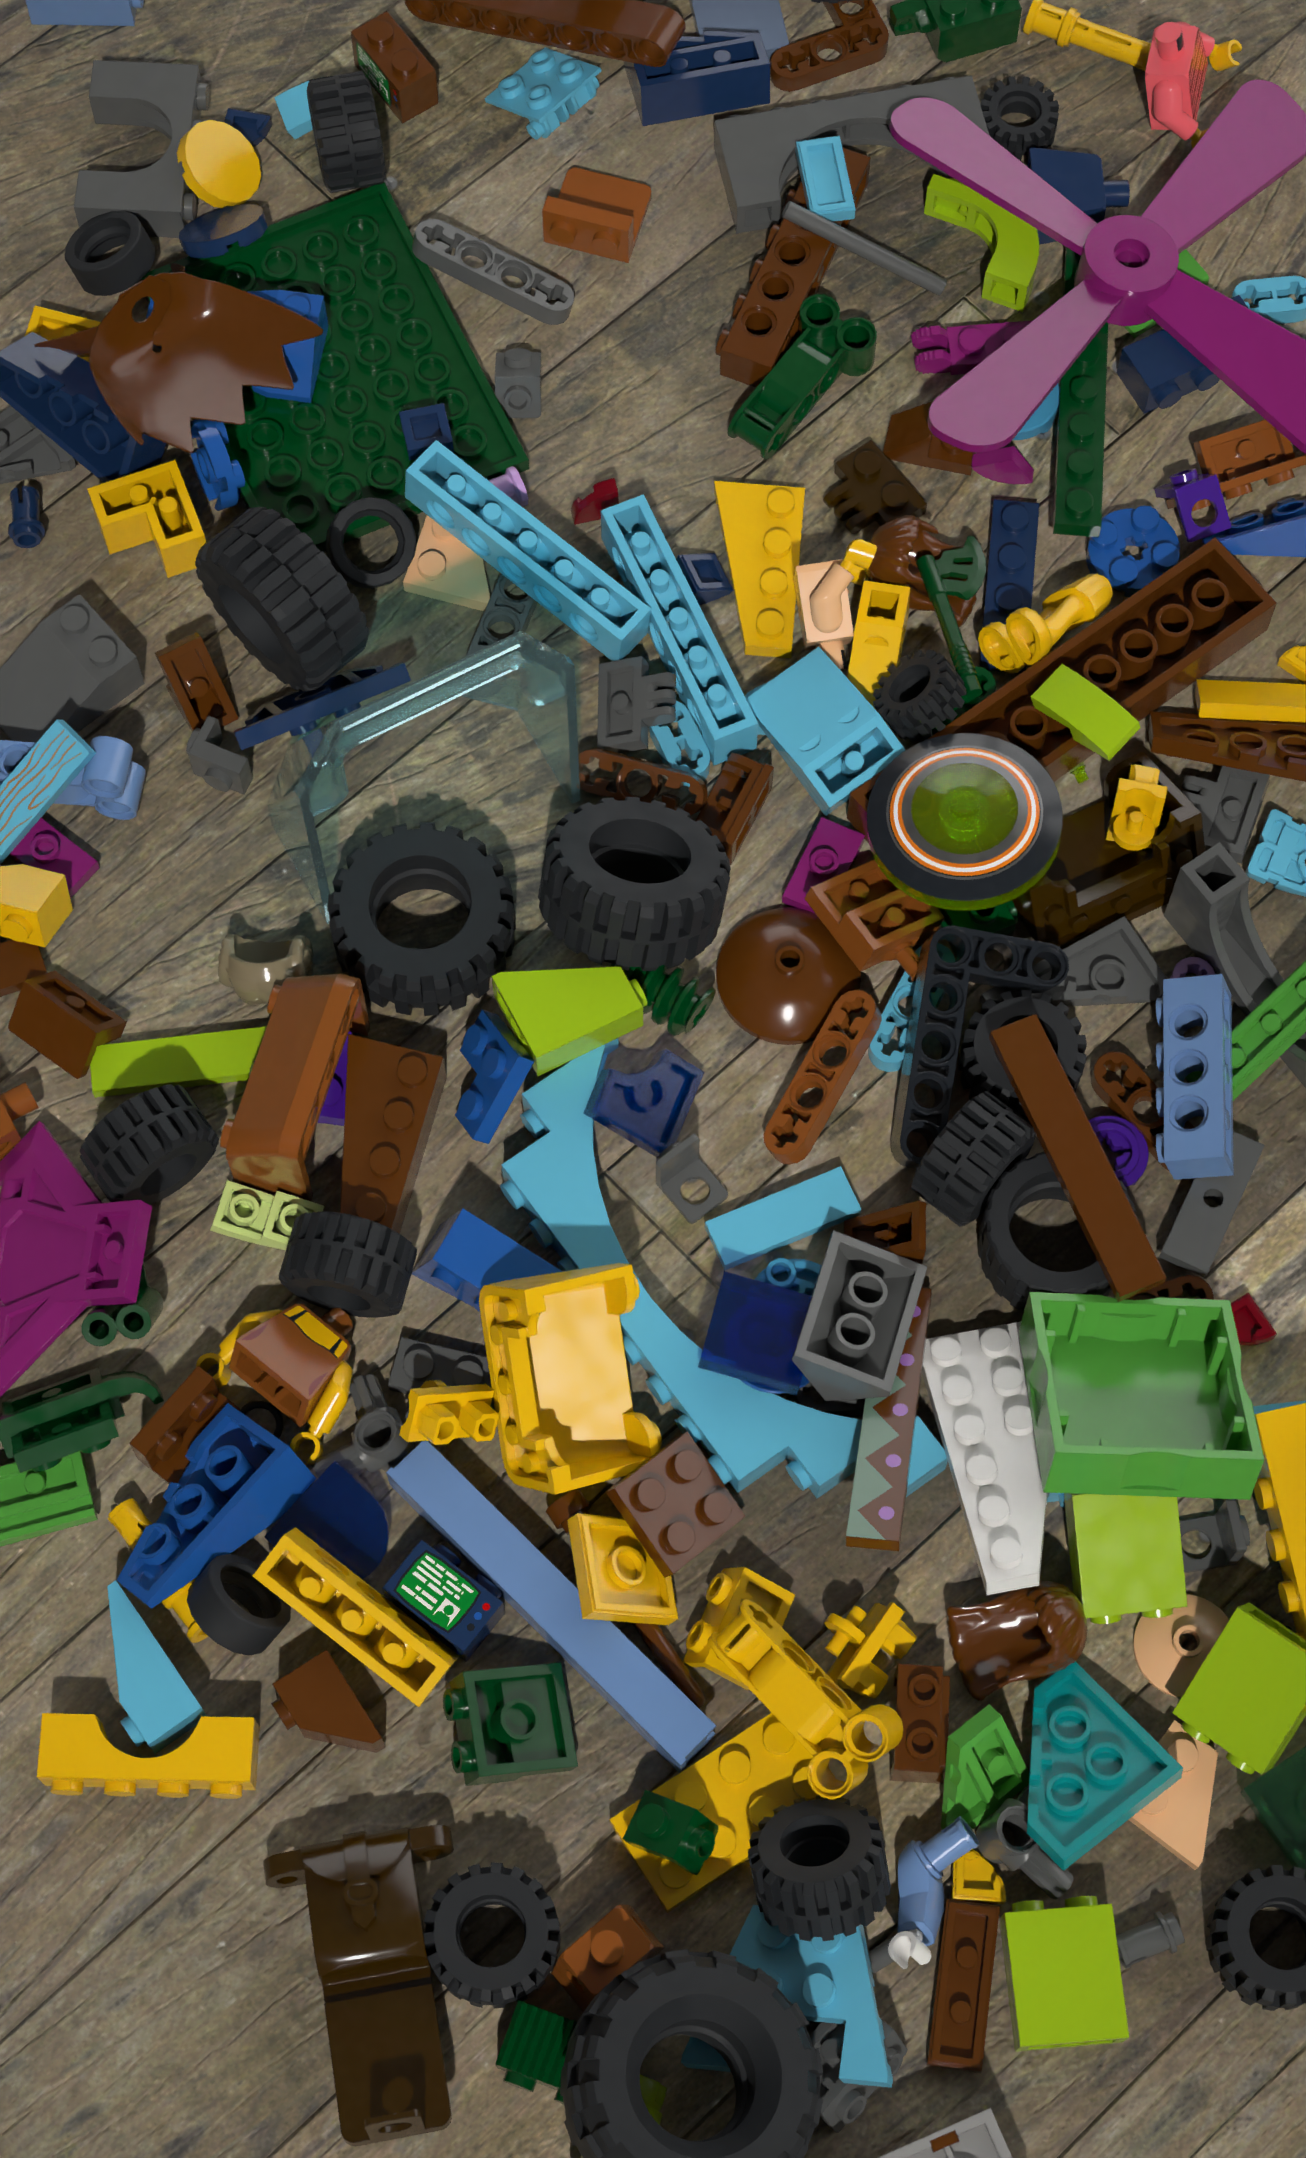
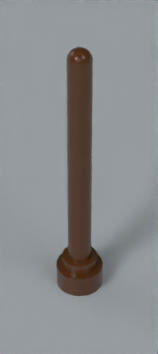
M575 1489L556 1500L547 1508L546 1513L557 1529L563 1528L565 1533L569 1535L567 1520L577 1513L590 1514L588 1510L591 1508V1505L582 1491ZM632 1623L667 1677L698 1708L702 1707L705 1702L703 1691L659 1625Z

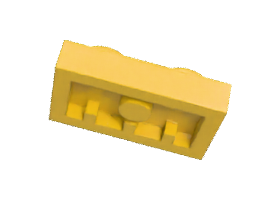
M746 1567L724 1568L709 1584L706 1592L708 1603L701 1620L697 1621L689 1631L686 1639L688 1650L683 1662L691 1667H705L734 1684L749 1690L715 1654L708 1639L713 1633H721L740 1612L739 1605L743 1600H750L761 1606L782 1627L795 1594Z

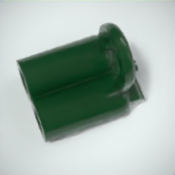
M144 1261L136 1303L94 1306L83 1320L81 1326L82 1334L87 1342L94 1346H105L110 1344L119 1332L124 1337L139 1339L150 1331L163 1310V1298L160 1292L149 1287Z

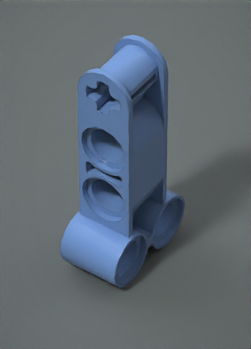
M109 736L93 738L90 742V747L96 754L57 798L54 804L92 806L100 814L118 820L135 818L145 780V769L138 763L131 761L133 747L129 743ZM0 740V785L36 744L35 742Z

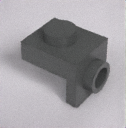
M513 348L506 352L496 353L495 396L507 418H539L541 416V352H530L523 348Z
M208 716L201 729L198 727L194 729L187 743L186 752L189 756L193 773L202 777L207 784L217 790L227 792L231 789L245 795L253 780L248 758L219 747L223 739L219 721L214 717Z

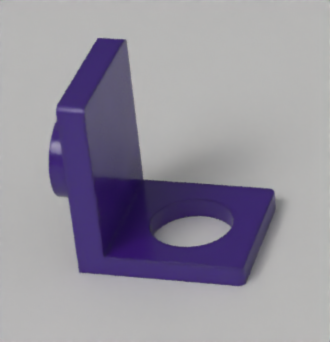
M1196 468L1188 469L1171 475L1169 477L1170 483L1154 488L1157 498H1175L1188 542H1194L1231 528L1217 474H1197ZM1202 499L1209 500L1215 508L1213 521L1205 527L1196 525L1191 516L1194 504Z

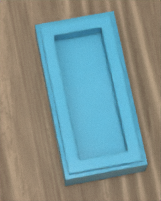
M840 136L796 141L795 152L807 209L831 222L855 219L856 209Z

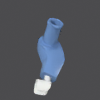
M961 1816L957 1817L953 1823L924 1843L920 1840L916 1842L911 1840L899 1855L898 1933L890 1941L888 1953L902 1969H907L910 1956L920 1965L927 1964L930 1961L931 1951L927 1946L935 1943L944 1912L942 1870L973 1848L980 1846L975 1833Z

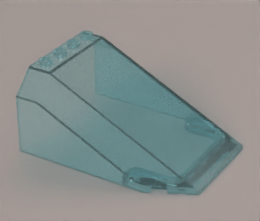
M519 631L345 714L317 730L309 731L300 736L295 743L288 746L267 807L271 824L327 924L330 921L328 912L330 891L314 816L335 807L346 798L349 790L343 760L349 751L366 741L460 696L516 710L571 803L573 804L580 800L575 666L569 657L525 632Z

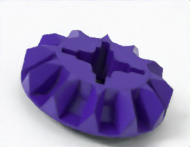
M1099 1116L1090 1119L1089 1122L1101 1146L1103 1138H1105L1106 1145H1109L1111 1152L1123 1154L1116 1157L1113 1170L1118 1180L1122 1181L1125 1187L1135 1185L1143 1175L1149 1158L1148 1146L1144 1136L1132 1123L1116 1116Z

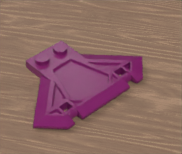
M38 1121L0 1161V1186H2L0 1192V1397L86 1307L136 1303L152 1206L142 1200L102 1203L41 1121Z

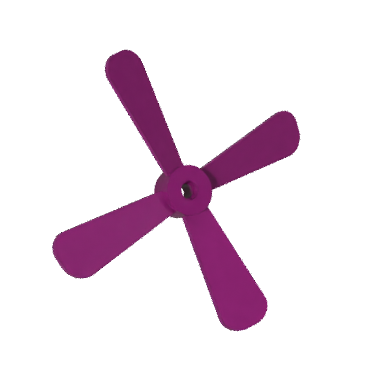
M1260 79L1251 80L1243 84L1141 217L1118 215L1102 220L1098 224L948 103L933 98H913L892 112L889 124L890 132L902 147L1081 256L1074 277V288L933 401L928 413L927 424L935 437L968 452H990L1006 446L1015 438L1106 322L1119 326H1133L1153 319L1293 445L1306 454V340L1177 269L1181 252L1305 158L1306 114L1284 89L1270 81Z

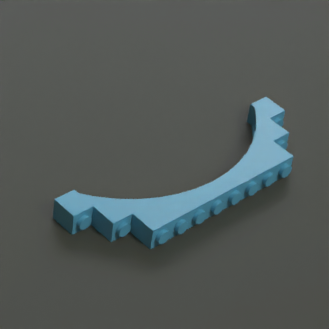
M619 1038L561 1065V1068L522 1093L524 1112L520 1114L521 1120L530 1134L538 1140L501 1164L504 1183L500 1185L504 1196L514 1209L517 1210L520 1207L525 1209L533 1220L529 1223L533 1235L544 1248L552 1245L561 1257L557 1264L563 1272L615 1263L629 1264L609 1222L599 1188L594 1157V1119L598 1089L608 1054L619 1047ZM633 1270L639 1283V1298L636 1300L635 1307L631 1312L619 1315L625 1357L631 1365L637 1362L641 1364L650 1376L645 1381L654 1397L662 1405L667 1402L671 1404L680 1416L675 1420L682 1434L688 1432L695 1443L699 1442L710 1456L707 1459L724 1485L729 1482L734 1490L739 1493L787 1459L790 1463L785 1467L794 1483L802 1491L809 1488L818 1499L855 1472L862 1420L825 1413L746 1385L730 1369L710 1357L679 1330L653 1301ZM919 1416L916 1417L906 1497L945 1470L948 1463L944 1448Z

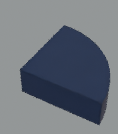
M228 108L224 120L225 123L240 131L251 143L252 147L262 142L272 127L270 115Z

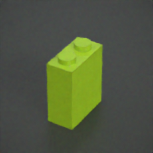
M1064 1493L1073 1593L1081 1602L1086 1619L1090 1618V1621L1095 1624H1110L1122 1620L1121 1614L1142 1612L1143 1617L1160 1618L1172 1615L1173 1608L1188 1607L1177 1497Z
M1250 1602L1237 1607L1172 1714L1184 1721L1181 1727L1195 1739L1203 1743H1209L1212 1740L1228 1752L1226 1755L1227 1760L1238 1769L1248 1774H1253L1255 1771L1261 1775L1274 1768L1306 1716V1640Z
M1079 1896L1065 1899V1908L1044 1909V1902L1041 1900L1022 1901L1011 1904L1012 1912L1004 1913L999 1921L1015 2052L1122 2043L1129 2038L1112 1904L1098 1905L1097 1896Z

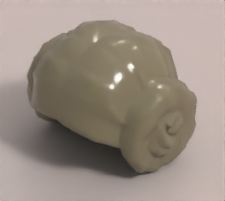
M236 934L226 935L222 940V948L218 956L219 982L226 987L233 988L238 997L249 1005H268L273 987L275 985L282 986L286 978L313 975L312 961L314 954L312 943L309 938L303 935H296L293 940L272 943L243 939Z

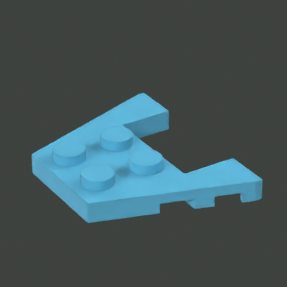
M753 1905L730 1955L736 1956V1961L754 1970L760 1968L779 1983L777 1988L792 2004L795 2002L798 2004L807 2021L845 2024L839 2079L843 2083L892 2088L893 2077L883 2041L885 2039L882 2020L878 2015L873 1989L875 1984L863 1925L857 1926V1932L847 1937L842 1933L834 1935V1940L823 1941L822 1937H813L812 1941L799 1940V1934L795 1933L788 1937L780 1933L778 1925L771 1927L765 1921L764 1913L760 1912L758 1905ZM690 2037L682 2054L681 2063L687 2068L731 2072L726 2061L717 2050L698 2038Z

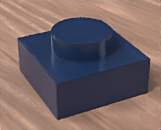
M444 403L399 412L409 460L418 459L435 440L439 441L451 452H454Z

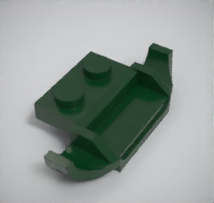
M99 1367L2 1402L3 1413L0 1414V1441L7 1458L14 1457L20 1473L30 1469L35 1472L48 1470L59 1464L62 1457L78 1451H82V1453L99 1451L108 1446L111 1439L119 1437L116 1419L125 1416L121 1396L131 1393L144 1394L155 1405L164 1402L162 1392L157 1384L146 1375L135 1371H120L102 1376Z

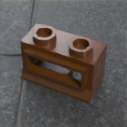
M898 1664L894 1674L893 1686H897L896 1712L902 1720L904 1730L901 1741L894 1748V1764L890 1769V1781L943 1784L949 1729L950 1676H943V1666Z

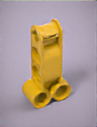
M743 1600L739 1605L740 1612L721 1633H713L708 1639L709 1644L726 1666L814 1756L807 1770L808 1782L813 1791L823 1798H840L864 1781L868 1773V1762L877 1760L898 1746L904 1730L902 1720L895 1710L886 1705H872L862 1711L761 1606L753 1601ZM865 1721L873 1722L879 1727L882 1733L881 1745L873 1744L867 1739L864 1733ZM830 1758L837 1759L843 1763L847 1772L846 1782L840 1781L832 1775L829 1768Z

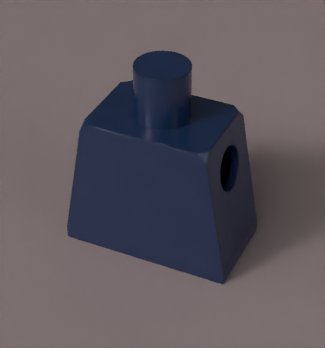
M1029 148L1027 167L1097 224L1104 220L1106 208L1128 207L1130 197L1129 181L1104 180L1102 159L1097 154ZM1037 229L1039 245L1057 242Z

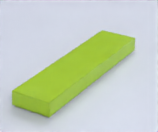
M267 1026L97 1046L90 1064L92 1093L96 1098L140 1093L171 1084L173 1086L180 1085L184 1088L246 1081L249 1079L250 1067L257 1057Z

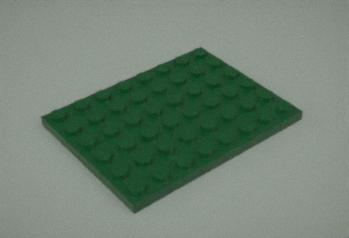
M385 182L267 226L268 228L259 239L246 247H239L237 241L227 245L229 252L221 256L210 258H193L188 256L172 262L184 266L185 273L224 283L246 292L286 290L324 296L328 331L312 402L305 403L269 398L254 392L252 386H242L245 424L224 423L229 440L228 444L224 445L230 461L236 459L244 474L245 486L239 488V491L247 509L266 507L267 509L279 512L282 518H288L296 525L300 532H304L309 536L320 552L326 551L327 530L335 515L353 501L368 497L385 499L401 508L408 518L423 512L405 498V472L417 459L409 460L400 424V411L444 403L453 440V453L487 480L504 475L506 468L514 466L519 473L529 470V459L428 265L420 261L413 253V236ZM170 264L149 271L140 281L149 275L173 273ZM145 297L149 304L151 297ZM376 516L357 518L347 528L344 534V543L390 524Z

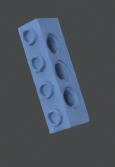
M1222 974L1163 979V997L1156 999L1157 1022L1159 1027H1163V1042L1156 1044V1061L1159 1072H1164V1087L1157 1088L1156 1090L1157 1112L1159 1117H1164V1133H1158L1156 1136L1159 1163L1166 1164L1174 1180L1234 1175L1231 992ZM1195 1026L1203 1027L1197 1035L1183 1037L1188 1029ZM1194 1071L1203 1072L1197 1081L1192 1083L1183 1082L1188 1074ZM1197 1116L1204 1117L1199 1126L1192 1129L1183 1128L1189 1119Z

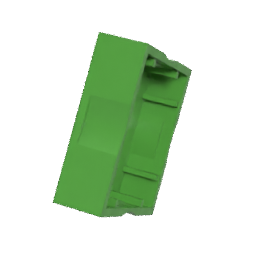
M1029 1292L1018 1334L1044 1493L1250 1500L1264 1463V1455L1253 1404L1246 1392L1241 1376L1242 1353L1230 1300L1158 1297L1145 1300L1125 1299L1117 1302L1116 1298L1103 1295Z

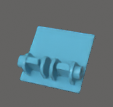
M545 47L541 51L534 53L528 62L512 76L502 80L498 88L485 98V102L529 119L530 123L526 126V129L532 138L536 140L540 137L547 138L561 125L560 122L564 123L569 119V114L574 115L578 109L596 96V89L599 88L600 84L595 76L601 72V68Z

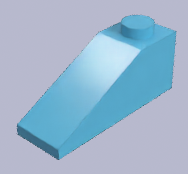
M115 1580L107 1586L119 1702L128 1714L120 1722L137 1747L147 1742L156 1754L195 1727L201 1716L207 1715Z

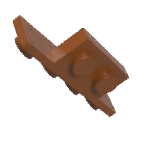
M1266 420L1193 443L1202 474H1217L1221 492H1224L1226 500L1253 492L1251 482L1266 478L1268 486L1295 478L1292 469L1306 465V454L1295 458L1291 442ZM1175 498L1165 500L1168 509L1177 507ZM1206 499L1199 500L1194 504L1192 511L1210 506L1211 503Z

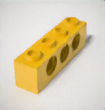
M296 1527L282 1536L253 1574L256 1580L418 1707L428 1698L459 1657L457 1653Z

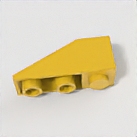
M864 580L847 678L874 707L873 701L876 699L873 694L875 689L882 688L878 684L881 676L889 677L891 674L887 669L892 664L898 668L900 664L909 616L910 587Z
M24 864L0 866V936L45 948L73 911L65 875Z

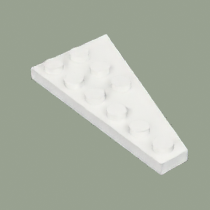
M1021 1321L926 1339L922 1369L927 1392L987 1595L1039 1586L1048 1493L1043 1492L1018 1334Z

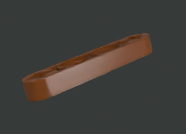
M862 990L848 991L836 1001L768 1122L763 1134L764 1143L773 1157L780 1163L795 1164L805 1159L810 1153L878 1031L882 1021L881 1011L872 996ZM864 1008L867 1015L864 1018L856 1017L852 1022L848 1016L851 1011L859 1013ZM849 1031L851 1032V1034H852L853 1037H854L853 1040H851V1039L847 1036L848 1033H849ZM834 1046L846 1048L847 1053L841 1063L835 1066L823 1064L822 1059L828 1049ZM813 1087L823 1090L824 1095L819 1104L811 1108L800 1106L799 1100L804 1091ZM794 1113L800 1118L797 1122L791 1116ZM794 1132L797 1137L796 1142H786L782 1146L779 1142L781 1136L790 1137Z

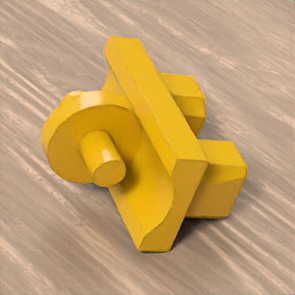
M1135 764L1131 765L1128 779L1119 778L1106 840L1115 841L1120 847L1130 851L1152 848L1151 840L1157 834L1168 788L1167 786L1158 785L1160 770Z
M441 1380L425 1381L421 1388L410 1389L408 1396L409 1414L406 1422L401 1426L399 1436L406 1442L430 1441L433 1445L449 1444L455 1438L468 1437L473 1438L476 1442L491 1441L494 1438L499 1414L490 1407L494 1390L487 1384L447 1386Z
M890 1602L888 1606L875 1603L868 1614L855 1605L846 1618L831 1613L824 1623L834 1635L825 1649L838 1658L827 1672V1675L840 1688L850 1689L865 1698L875 1699L878 1697L889 1678L885 1672L871 1662L879 1649H883L894 1659H901L907 1654L917 1639V1636L909 1627L900 1620L905 1611L895 1603Z

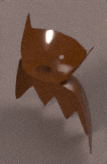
M170 263L173 273L149 275L144 280L122 292L117 303L98 326L68 336L34 344L35 347L56 348L80 357H89L90 369L106 403L121 425L140 445L144 443L142 434H145L185 452L193 453L191 419L236 425L245 424L242 386H261L292 390L294 384L284 359L282 345L320 336L323 333V329L302 315L270 300L224 283L185 273L184 266ZM143 297H151L154 302L151 315L144 321H134L132 309L136 302ZM153 344L156 346H161L162 350L160 352H154Z

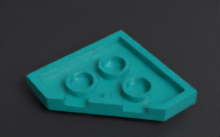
M1076 1661L1065 1669L1054 1673L1034 1688L1027 1834L1064 1871L1181 1779L1183 1767Z

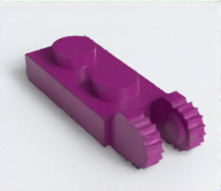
M1033 320L953 326L946 329L939 325L928 328L926 326L924 328L920 327V329L912 332L913 347L919 350L929 349L933 351H923V353H919L916 356V371L918 370L919 373L922 372L923 374L949 372L951 375L967 374Z

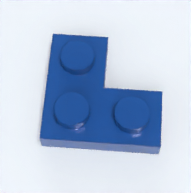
M481 1010L474 1025L467 1030L460 1052L477 1075L469 1090L462 1095L455 1116L473 1140L489 1144L535 1061L499 1015Z

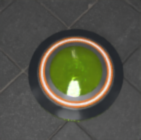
M958 733L937 736L905 750L878 777L870 794L867 807L868 841L880 870L888 880L910 897L925 904L949 910L968 911L990 908L1004 904L1022 895L1034 886L1048 871L1057 855L1062 836V803L1056 785L1046 769L1022 748L1000 738L982 734Z

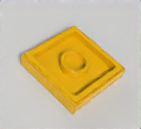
M577 1513L567 1520L582 1619L669 1625L678 1620L671 1575L664 1578L624 1518Z

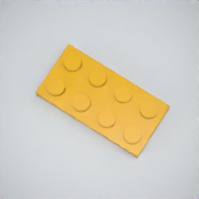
M770 1713L652 1791L655 1794L697 1809L718 1825L719 1830L715 1837L714 1849L709 1858L704 1861L698 1875L685 1871L672 1861L633 1847L623 1840L640 1800L609 1819V1822L668 1913L748 1860V1849L751 1848L749 1840L752 1833L759 1831L758 1823L764 1817L774 1816V1809L781 1805L791 1806L796 1799L805 1797V1800L808 1801L815 1800L816 1796H820L813 1791L807 1777L808 1765L814 1756Z

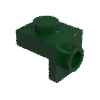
M645 1790L623 1840L633 1847L672 1861L685 1871L698 1875L704 1861L709 1858L714 1849L715 1837L719 1827L697 1809Z

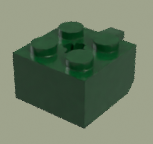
M905 0L890 7L889 24L895 36L915 32L926 33L937 59L947 63L1016 43L1022 7L1018 0Z

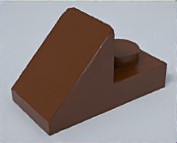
M933 401L891 415L883 454L889 460L971 476L972 458L976 452H968L938 439L930 431L927 417Z
M197 632L154 653L169 683L166 685V688L192 732L197 727L201 729L208 716L218 719L220 728L239 719L202 637Z

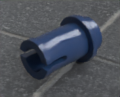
M22 486L23 500H20L18 488H14L10 492L12 523L8 526V534L16 546L33 548L40 544L41 539L45 535L44 524L40 522V494L33 487Z

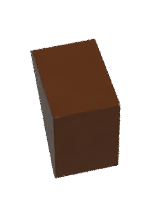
M918 1200L844 1220V1235L923 1264L926 1252V1202Z

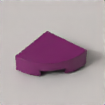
M1014 446L973 454L971 468L987 479L1006 484L1033 483L1034 469Z

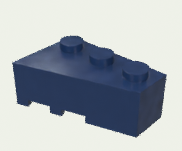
M705 30L704 37L681 36L668 61L662 67H651L624 61L625 71L642 126L770 103V62L760 33Z

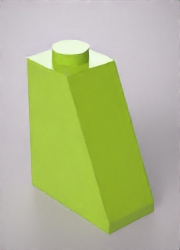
M621 966L499 972L492 976L494 997L518 1041L535 1061L532 1067L537 1076L643 1026V1007L648 1005L646 996L636 979L628 981Z

